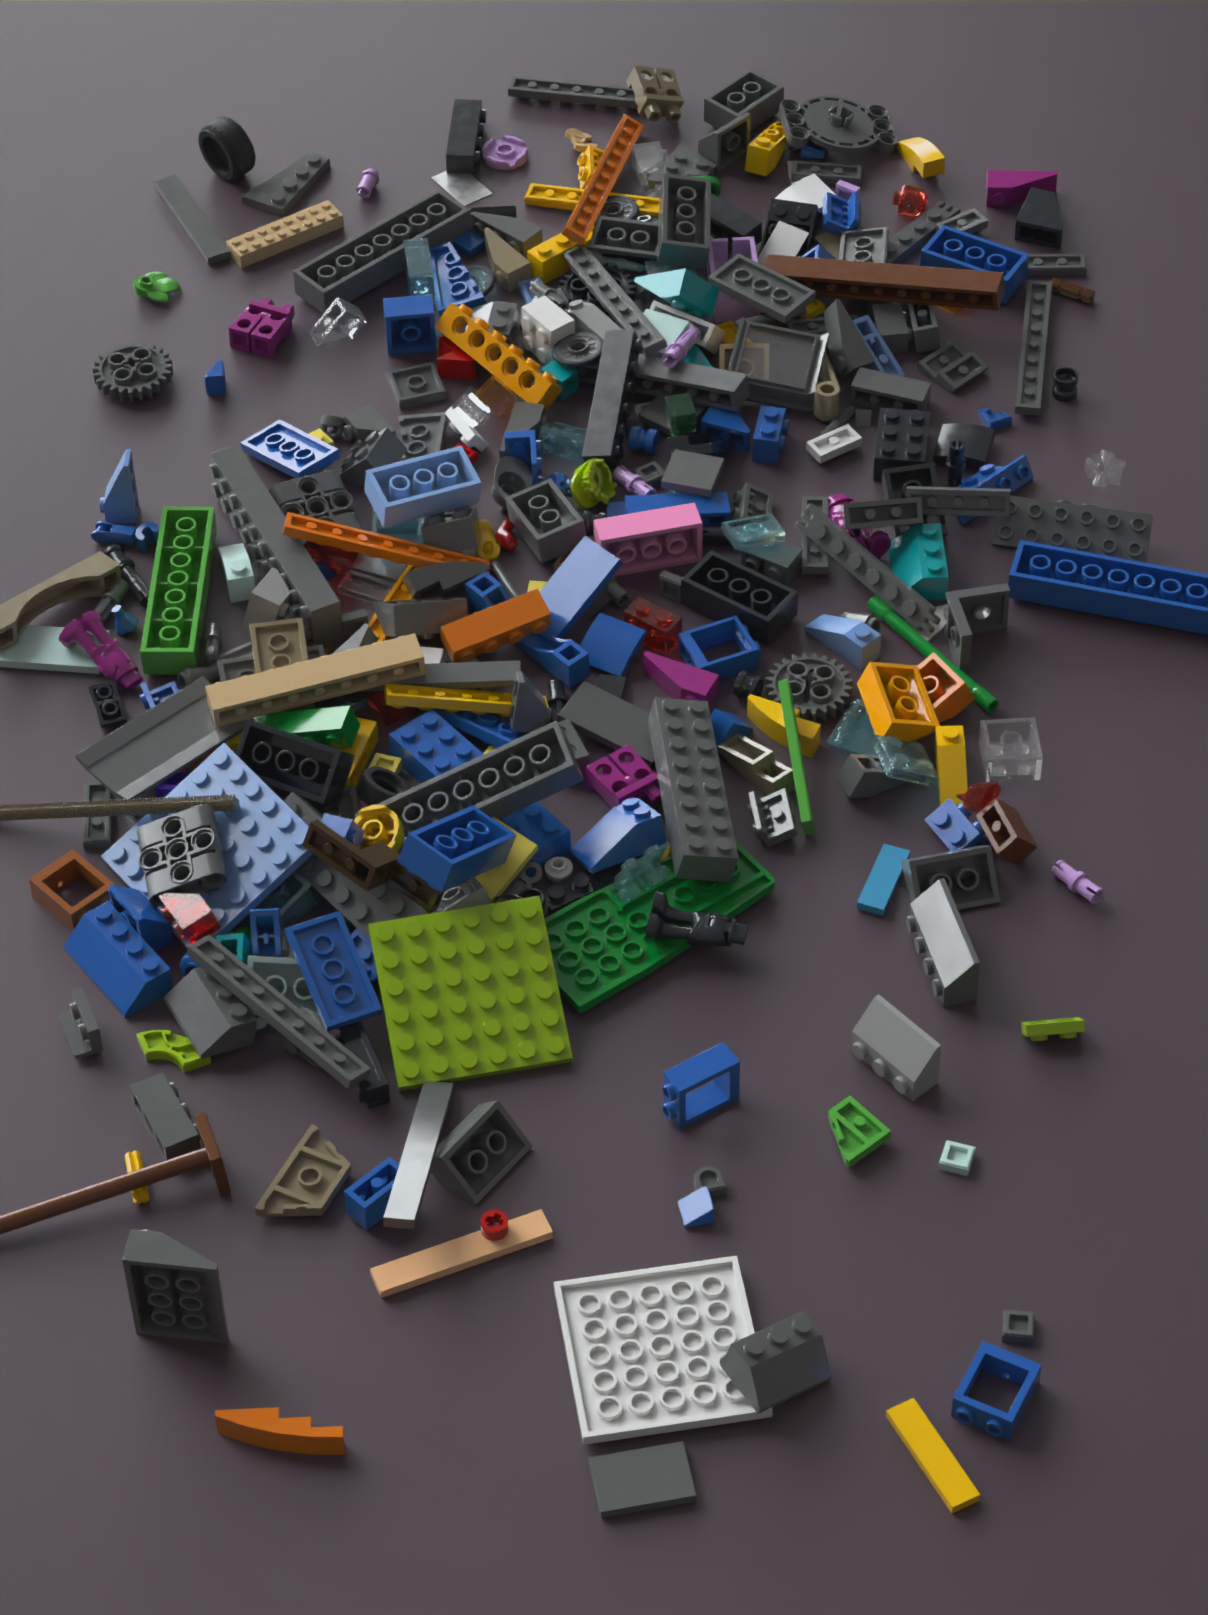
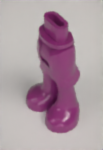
M845 493L831 495L828 498L829 517L842 529L841 505L843 503L855 502L852 497H848ZM871 528L846 530L851 537L877 559L890 549L891 539L882 530L874 533Z
M88 611L84 613L80 622L78 619L72 620L59 635V641L67 648L73 647L76 644L81 646L87 652L89 658L97 665L101 674L115 681L117 686L122 685L127 691L142 683L143 678L138 673L139 668L135 665L131 656L121 647L118 639L113 640L102 625L103 618L98 612ZM89 635H93L101 645L97 646Z

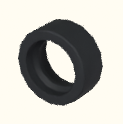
M382 767L367 768L356 787L357 795L368 806L379 804L411 789L405 779L393 771Z

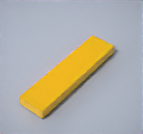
M914 1398L886 1410V1418L952 1514L980 1501V1493Z

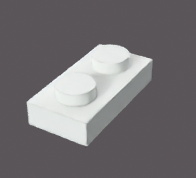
M451 406L445 412L446 416L451 420L449 426L457 434L461 433L463 435L460 439L470 449L474 446L483 452L488 443L467 418Z
M846 424L807 441L806 450L821 464L862 446V437L849 424Z

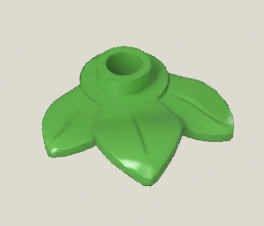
M158 271L138 277L133 282L134 291L138 296L149 297L157 302L168 303L169 298L167 294L181 290V286L176 280L167 278L166 273Z

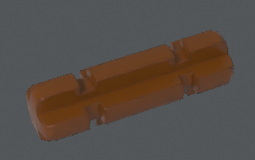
M1052 278L1050 281L1052 282L1051 292L1057 294L1061 292L1060 295L1077 301L1082 299L1081 302L1091 304L1094 301V290L1088 288L1083 290L1084 287L1067 281L1062 283L1063 280L1058 278Z

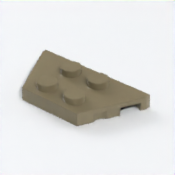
M311 1124L255 1206V1214L259 1217L323 1216L352 1172L351 1164L343 1155L337 1153L336 1147L330 1141H326L319 1134V1128Z

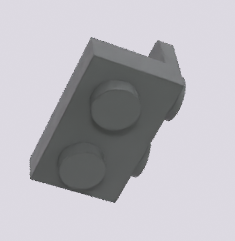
M785 788L761 799L754 790L749 792L751 803L747 804L755 821L752 824V829L757 839L762 838L766 845L771 847L798 835L790 794Z

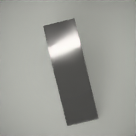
M467 561L436 563L406 573L403 581L412 598L432 588H436L438 594L442 596L465 585V583L484 571L488 573L490 567L485 563Z

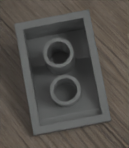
M490 302L472 308L474 311L472 316L476 319L480 317L490 324L488 329L492 332L496 330L507 338L505 342L509 346L514 344L518 330L517 303Z

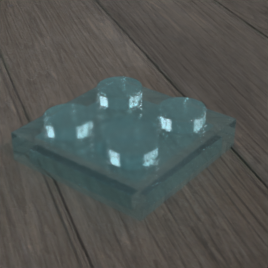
M772 513L722 522L723 533L735 550L747 551L752 549L753 546H774L780 541H786L785 530Z
M876 734L872 745L887 777L935 787L939 778L923 745L915 741L907 742L893 736L885 737Z

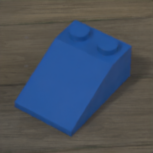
M639 798L626 799L622 804L613 807L569 850L570 856L593 874L664 847L668 844L662 817Z

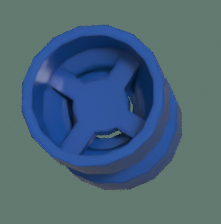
M633 425L629 434L628 448L635 451L644 449L645 453L655 454L659 443V430L649 429L646 431L641 426Z

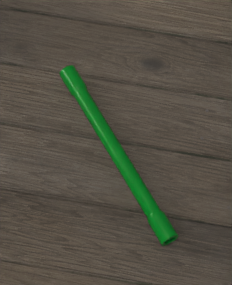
M874 596L868 601L867 608L883 622H886L926 658L934 652L965 682L975 698L974 701L985 711L992 713L999 706L998 699L959 669L901 619L878 596Z

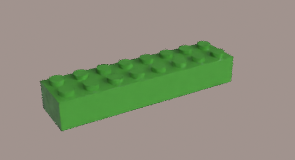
M163 507L140 649L144 674L178 675L184 668L198 667L217 534L214 507Z

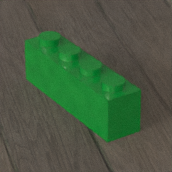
M351 706L275 712L254 718L256 722L336 749L352 748L360 728V723Z

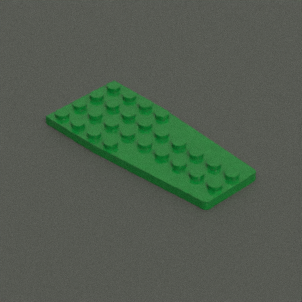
M735 840L739 859L731 882L676 879L672 856L580 898L545 918L559 993L581 1014L648 976L692 946L685 939H660L656 941L645 939L648 916L652 910L656 891L667 895L669 906L684 911L696 910L705 913H721L732 919L775 889V878ZM673 924L678 926L691 927V925Z

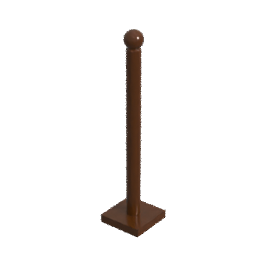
M201 1113L194 1116L203 1148L0 1215V1235L208 1165L210 1166L219 1195L229 1194L231 1189L207 1114Z

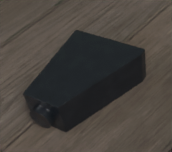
M1031 187L1016 219L1014 240L1061 249L1063 225L1055 193Z

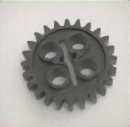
M134 341L132 346H128L126 342H123V347L121 348L114 345V351L106 349V355L100 354L99 360L94 362L93 376L98 390H103V395L110 394L111 399L120 396V401H123L126 397H129L130 402H133L135 397L142 401L144 395L152 398V392L160 394L161 388H167V382H172L171 376L174 375L172 359L169 358V353H163L162 347L156 349L155 344L147 347L146 342L137 345L136 341Z
M803 652L802 658L792 654L791 661L782 658V665L774 664V670H769V675L766 677L765 695L768 696V700L781 704L778 681L787 679L791 687L794 707L800 709L801 719L806 720V718H810L815 723L816 717L826 721L827 714L835 718L836 710L844 711V705H849L850 698H852L853 680L850 679V672L844 671L843 664L836 666L837 659L828 662L827 655L819 659L816 653H813L812 657H807L806 653ZM813 672L809 702L805 703L809 673Z

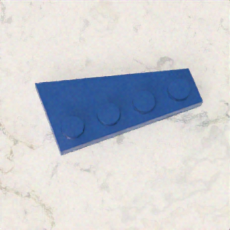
M451 242L428 249L437 309L440 317L450 303L458 306L464 304L470 309L487 304L483 294L479 291Z
M433 708L438 715L451 726L459 729L461 733L473 735L479 738L481 742L492 744L498 748L529 734L512 732L510 723L501 721V715L495 713H485L482 715L474 714L471 711L452 713L444 709Z

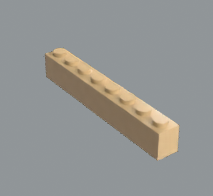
M414 633L245 675L224 682H217L205 686L208 706L215 727H220L385 685V683L389 684L425 675V662L421 647Z

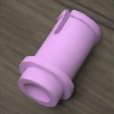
M367 169L361 175L362 180L356 191H358L357 194L362 198L370 197L374 185L379 182V174L374 169Z

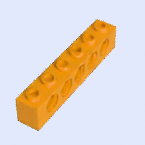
M450 303L434 327L527 403L545 405L546 413L562 391V388L556 384L557 378L547 371L541 372L539 370L540 365L529 357L525 359L522 356L524 352L514 344L509 346L505 342L507 338L496 330L492 332L488 329L490 324L480 317L476 319L472 316L474 311L464 304L458 306ZM518 365V370L516 371V373H514V370ZM535 379V383H534V385L531 387V383H532V381Z

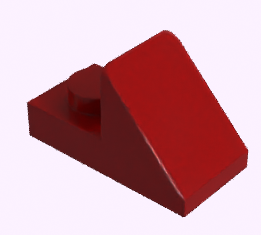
M445 335L438 338L439 358L437 359V371L440 378L475 379V360Z

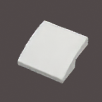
M811 174L786 188L775 199L818 205L819 213L823 212V197L827 192L836 194L818 176Z

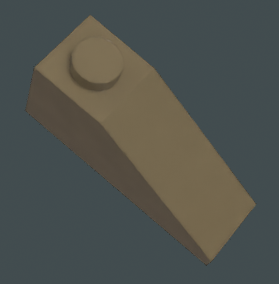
M484 229L485 249L491 270L495 275V283L509 293L518 288V281L531 279V262L491 229Z

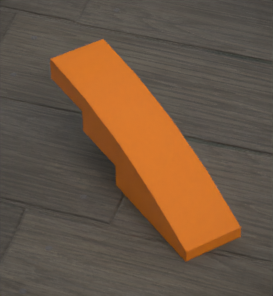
M279 1407L215 1410L218 1434L246 1444L284 1452L311 1455H345L343 1426L312 1428L311 1417L281 1418Z

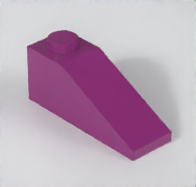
M987 170L986 206L1010 207L1023 203L1031 187L1056 193L1058 171Z
M645 651L644 674L672 699L708 701L709 708L719 694L718 674Z

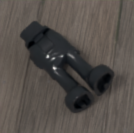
M656 891L652 910L648 916L645 939L654 941L660 939H685L689 945L705 944L731 947L732 943L745 944L748 925L736 923V919H731L721 913H705L696 910L684 911L669 906L667 895ZM673 924L691 925V927L678 926Z

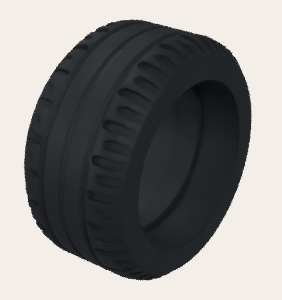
M219 117L200 130L198 142L201 153L208 166L220 178L233 181L253 169L256 159L253 144L245 130L236 121L228 117Z

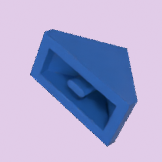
M714 709L711 714L718 756L721 754L718 751V745L737 733L747 737L753 732L752 727L734 714Z
M279 908L250 910L253 956L282 957V925Z

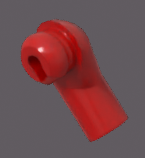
M504 520L494 538L501 548H505L510 552L514 550L518 542L512 538L513 535L511 534L514 524L509 520Z

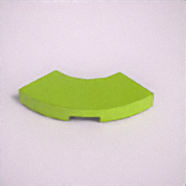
M151 1030L136 1034L146 1061L155 1059L169 1060L178 1065L183 1072L211 1064V1057L200 1059L188 1038L173 1034L172 1031Z

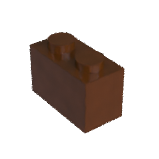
M995 798L976 815L997 855L1019 865L1037 848L1018 811L1009 804Z

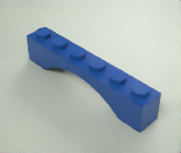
M486 571L465 583L467 606L475 613L512 599L504 586ZM544 631L540 634H531L524 637L521 641L514 643L558 680L563 681L568 688H572L590 676L589 653L572 639L556 638Z

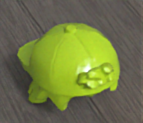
M597 458L590 459L574 471L570 484L572 495L582 509H589L600 501L608 504L610 498L616 493L613 490L617 487V483H612V475L608 465L603 459Z

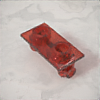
M996 781L973 783L969 786L966 793L957 794L956 797L964 802V807L973 812L982 811L993 799L998 798L1001 786Z

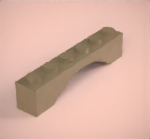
M99 551L1 604L0 652L19 642L21 634L27 625L44 611L64 602L86 597H99L107 593L117 579H121L120 564Z

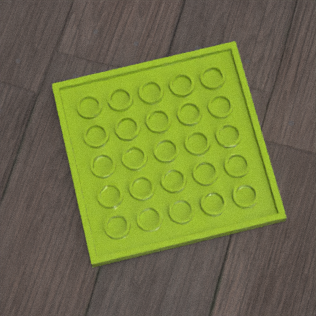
M540 896L368 924L398 1091L421 1088L424 1082L450 1083L572 1062L573 1057Z

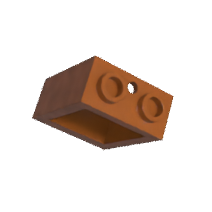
M73 849L29 878L32 898L72 932L85 913L107 901L110 902L107 887L115 885ZM81 876L97 891L71 907L56 892Z

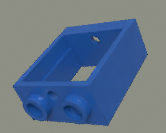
M737 616L678 634V653L685 664L718 674L719 681L736 676L742 670L751 671L758 669L759 657L761 656L760 646L757 641L752 640L748 627L745 624L742 625ZM729 641H734L740 651L739 653L708 662L701 650Z
M724 1042L663 1072V1086L661 1089L663 1093L662 1111L669 1121L673 1120L677 1127L681 1129L739 1099L740 1061ZM713 1080V1082L686 1095L687 1092Z
M983 1341L953 1397L951 1416L964 1424H971L984 1429L993 1436H1001L1010 1440L1040 1383L1042 1364ZM980 1371L1021 1386L1008 1413L967 1397Z

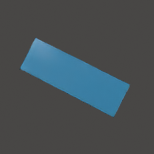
M883 844L859 896L857 909L884 916L903 874L901 860L910 858V850Z

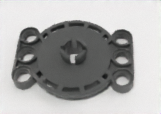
M837 96L812 97L801 104L792 99H784L780 103L778 115L786 140L794 148H804L812 141L825 149L843 153H857L874 147L882 153L891 154L896 149L898 142L896 132L888 110L881 105H871L867 109L853 100Z

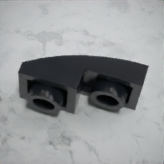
M115 681L88 687L101 728L127 722Z

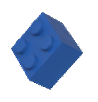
M432 294L383 298L388 355L437 351Z

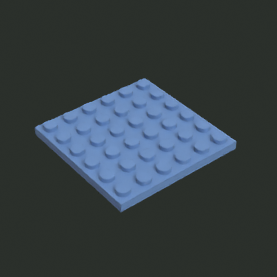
M225 743L166 796L167 799L168 797H177L178 800V796H180V799L181 796L183 798L184 796H190V798L193 796L194 799V796L197 798V796L200 797L202 795L204 797L206 795L207 799V795H209V798L210 795H219L220 798V795L223 797V794L225 796L232 794L233 798V794H235V797L239 799L236 811L214 812L219 839L225 848L223 859L227 875L226 883L220 887L173 904L157 907L162 915L166 914L170 918L174 926L172 932L187 948L208 935H211L214 939L215 935H226L250 913V910L259 905L313 854L302 846L309 826ZM175 813L146 814L101 855L131 889L140 890L147 899L148 892L144 870L138 862L141 853L137 830L147 823Z

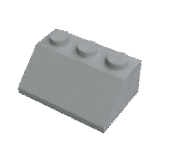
M879 994L875 996L852 1030L851 1050L858 1059H863L869 1064L877 1075L884 1077L893 1084L900 1094H905L914 1101L938 1083L941 1045Z

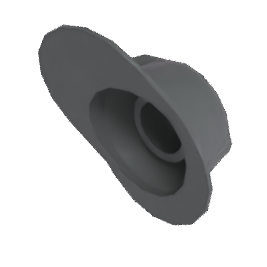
M513 456L502 457L497 462L494 483L491 489L493 500L500 506V511L504 512L507 510L505 497L532 486V473L524 461Z

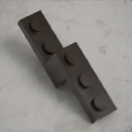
M318 819L310 823L302 846L361 888L369 891L388 883L429 913L437 911L444 892L432 889L423 879L408 872L406 867L397 862L400 854L380 841L364 849H359Z

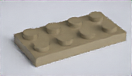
M302 618L249 624L255 673L308 660ZM310 703L283 711L314 708L315 705Z

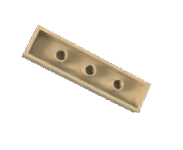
M327 200L227 240L226 247L230 251V257L241 268H244L344 227L343 214Z

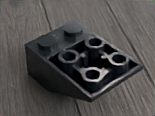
M771 198L759 255L779 221L809 233L797 253V257H801L810 251L820 219L818 205Z

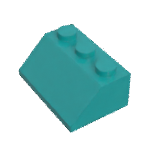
M941 523L914 524L891 542L890 549L888 550L890 570L927 601L946 600L945 592H948L949 576Z

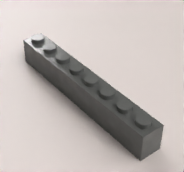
M639 354L638 375H635L634 379L635 392L734 412L740 409L750 395L747 374L680 361L673 368H667L663 365L662 362L664 360L662 358L645 357L643 354ZM600 359L583 367H574L579 371L580 382L596 385Z

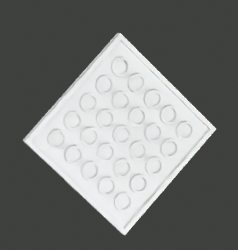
M737 1256L554 1282L555 1298L583 1445L772 1417V1408L758 1414L721 1367L731 1343L755 1333Z

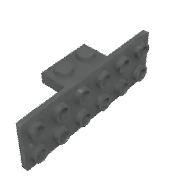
M1010 496V516H995L991 543L996 546L1018 548L1020 540L1146 563L1153 515L1100 508L1093 504H1072L1064 500L1055 502Z

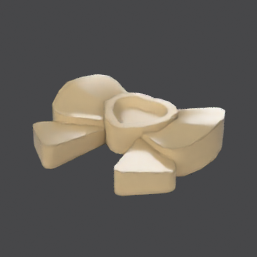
M574 128L566 130L565 137L571 140L574 150L585 152L589 145L598 146V144L585 142L591 140V135Z

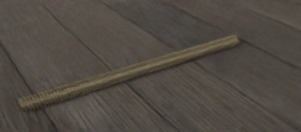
M223 794V797L220 795V798L219 795H210V798L207 795V799L206 795L204 797L201 795L200 797L197 796V798L194 796V799L193 796L191 798L190 796H184V798L181 796V799L178 796V800L177 797H168V799L165 797V800L164 797L162 799L156 797L155 799L152 798V800L149 798V801L148 798H139V800L136 798V801L133 798V802L132 799H120V801L117 799V802L116 799L114 801L111 799L101 800V802L98 800V803L97 800L82 801V803L79 801V804L78 801H67L66 803L63 802V804L60 802V805L59 802H45L44 804L41 803V805L40 803L38 805L37 803H23L22 805L19 804V806L16 804V807L15 804H1L0 821L171 814L201 804L212 806L214 812L236 811L239 799L235 797V794H233V798L232 794H227L226 796Z

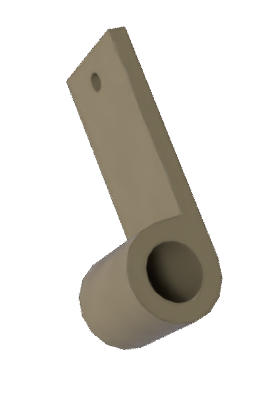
M826 352L824 353L820 369V379L822 382L815 387L814 415L821 421L829 422L839 415L840 387L835 377L834 367L830 364Z

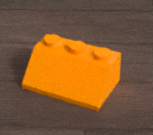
M869 662L857 682V686L879 744L904 746L934 732L935 726H940L916 665Z

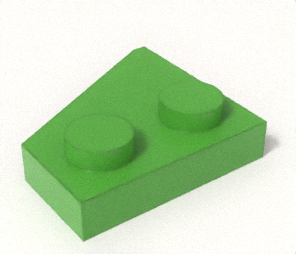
M848 1096L828 1111V1120L847 1168L852 1167L891 1138V1130L851 1096Z

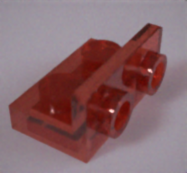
M307 540L304 543V547L314 561H324L329 564L328 567L339 574L343 572L348 574L358 555L357 552H347L340 548L328 545L322 546Z

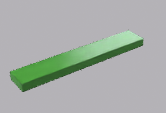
M787 679L778 681L801 823L805 835L815 834L816 830L793 695L789 681Z

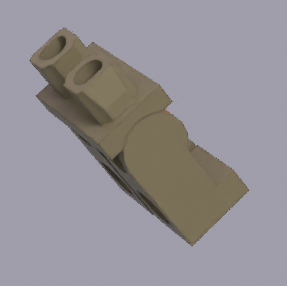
M634 66L626 83L628 88L634 91L635 102L639 106L637 109L638 113L646 115L648 121H657L662 116L666 117L669 123H677L681 117L680 109L684 100L681 97L674 70L655 68L653 70V67ZM641 73L646 74L644 78L640 75ZM661 75L666 76L665 80L662 79Z

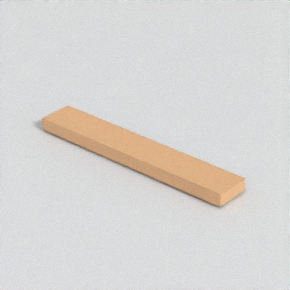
M542 1209L508 1220V1234L501 1240H488L484 1238L480 1230L370 1268V1274L381 1298L552 1239L553 1231Z

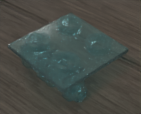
M859 699L853 701L850 704V708L847 707L826 742V745L854 754L880 755L885 745L878 743L869 716L865 713L864 702Z
M667 842L660 847L657 844L653 845L643 853L644 856L640 859L631 858L620 867L622 869L621 872L614 877L615 882L610 891L613 892L618 889L619 898L622 901H630L641 893L646 892V888L651 889L653 886L666 880L669 870L665 865L661 866L659 860L668 848L669 843Z

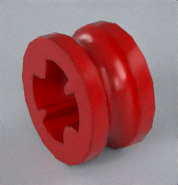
M489 1210L483 1214L480 1221L481 1232L484 1238L491 1241L505 1238L509 1231L506 1214L500 1210Z

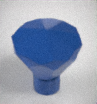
M121 605L113 607L112 612L115 615L116 633L124 635L133 631L139 623L138 618L125 612Z

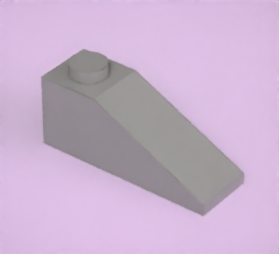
M576 300L569 303L568 310L566 308L563 309L575 320V333H593L604 340L606 330H623L592 303Z

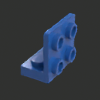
M535 430L504 431L505 457L513 456L524 461L532 473V486L543 482V477L538 476V474H542V457H537V455H541V440H535Z

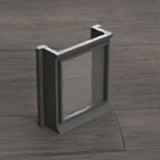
M741 317L728 371L747 374L750 395L745 401L811 414L815 387L818 382L824 353L827 350L829 333L817 335L747 321Z

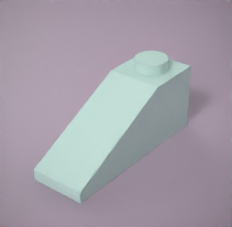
M244 544L218 547L230 602L249 600L251 592L255 589V582L250 559Z

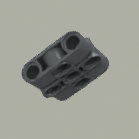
M328 470L280 482L269 490V493L285 517L287 512L363 530L353 507V497L346 491L337 470ZM300 539L306 550L311 553H320L336 548Z
M206 804L197 805L147 823L137 830L141 853L138 862L144 870L148 898L152 906H167L220 887L226 883L227 875L223 859L225 848L219 839L212 806Z

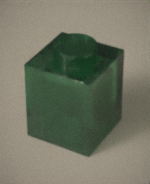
M690 393L665 397V418L671 435L696 432V411Z

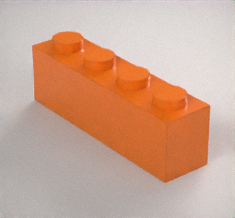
M537 588L441 626V641L452 663L470 662L478 655L492 653L508 643L514 644L526 636L544 632L547 628L551 627V613Z

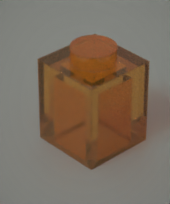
M494 374L477 391L478 397L499 417L503 413H510L517 400L515 393Z

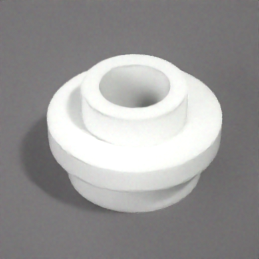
M553 857L545 864V874L555 883L569 878L573 872L571 861L564 857Z

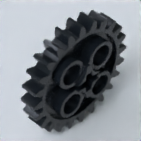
M605 263L603 265L605 270L629 298L635 301L636 286L634 279H631V274H625V269L617 271V265L609 268L608 263ZM572 269L569 270V275L564 274L563 280H559L558 288H562L569 303L583 300V302L594 304L605 315H610Z

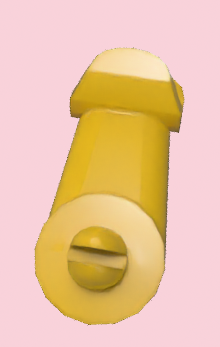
M478 520L481 542L479 547H476L477 555L479 558L490 560V562L494 561L500 555V547L493 536V527L488 520Z

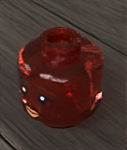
M903 184L899 191H894L892 205H896L898 214L918 217L921 212H925L928 194H924L922 187Z

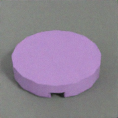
M501 136V139L498 140L492 138L482 148L483 161L487 166L494 169L512 170L522 166L527 161L528 148L523 140L514 136Z

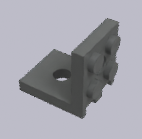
M1008 583L945 592L948 607L944 608L946 626L943 627V633L955 665L964 673H969L972 634L1007 629L1010 599ZM980 608H984L983 611H981V612H976V611L979 610Z

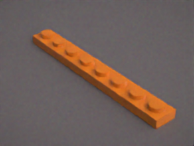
M287 512L283 535L290 536L293 539L315 542L322 546L328 545L340 548L347 552L353 551L366 554L372 558L378 557L391 560L394 563L408 564L418 568L453 561L485 563L490 567V560L295 513Z

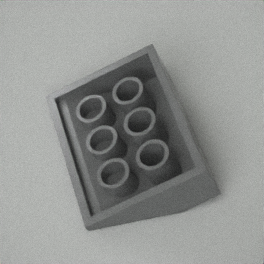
M131 1229L122 1262L136 1334L228 1343L229 1335L218 1265L162 1232H155L149 1229Z

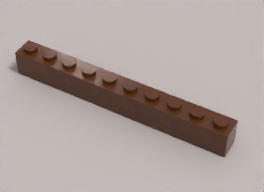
M767 254L763 266L816 291L815 296L998 311L1005 293L1003 272Z

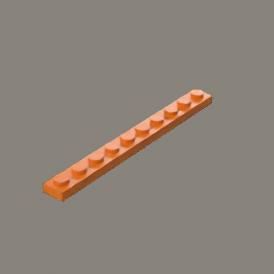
M626 114L621 118L562 232V235L567 237L568 240L580 246L586 241L644 125Z

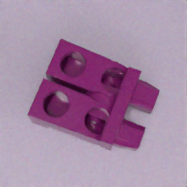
M263 298L260 302L252 300L249 303V307L229 327L230 347L249 353L252 350L253 354L272 359L276 354L277 345L293 330L294 306L285 303L282 307H277L268 298Z
M629 744L609 754V759L605 756L586 766V786L591 791L596 790L611 808L622 804L624 800L629 798H639L644 803L648 802L654 808L662 805L657 774L653 773L650 767ZM625 756V761L620 762L619 758ZM603 767V772L598 774L596 771Z

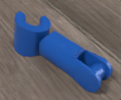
M98 521L95 525L96 530L91 534V538L98 543L136 546L138 542L139 549L147 554V543L153 542L157 546L159 528L154 522H145L136 528Z

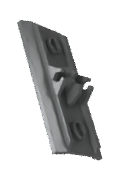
M203 676L76 754V759L85 770L116 797L122 800L132 799L133 801V798L140 797L176 773H182L181 770L184 768L189 771L195 761L243 732L247 720L215 727L208 706L205 686L212 684Z

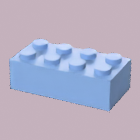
M458 446L366 470L364 491L383 528L477 504L480 499L482 482L463 447Z

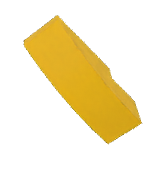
M915 137L897 142L896 149L912 172L918 171L922 178L944 173L945 157L928 140Z
M749 694L747 717L767 736L789 748L782 705ZM795 708L802 754L812 758L820 745L821 724L801 719L800 709Z

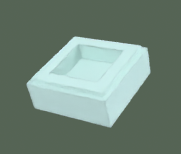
M946 1140L939 1161V1170L968 1176L976 1147Z

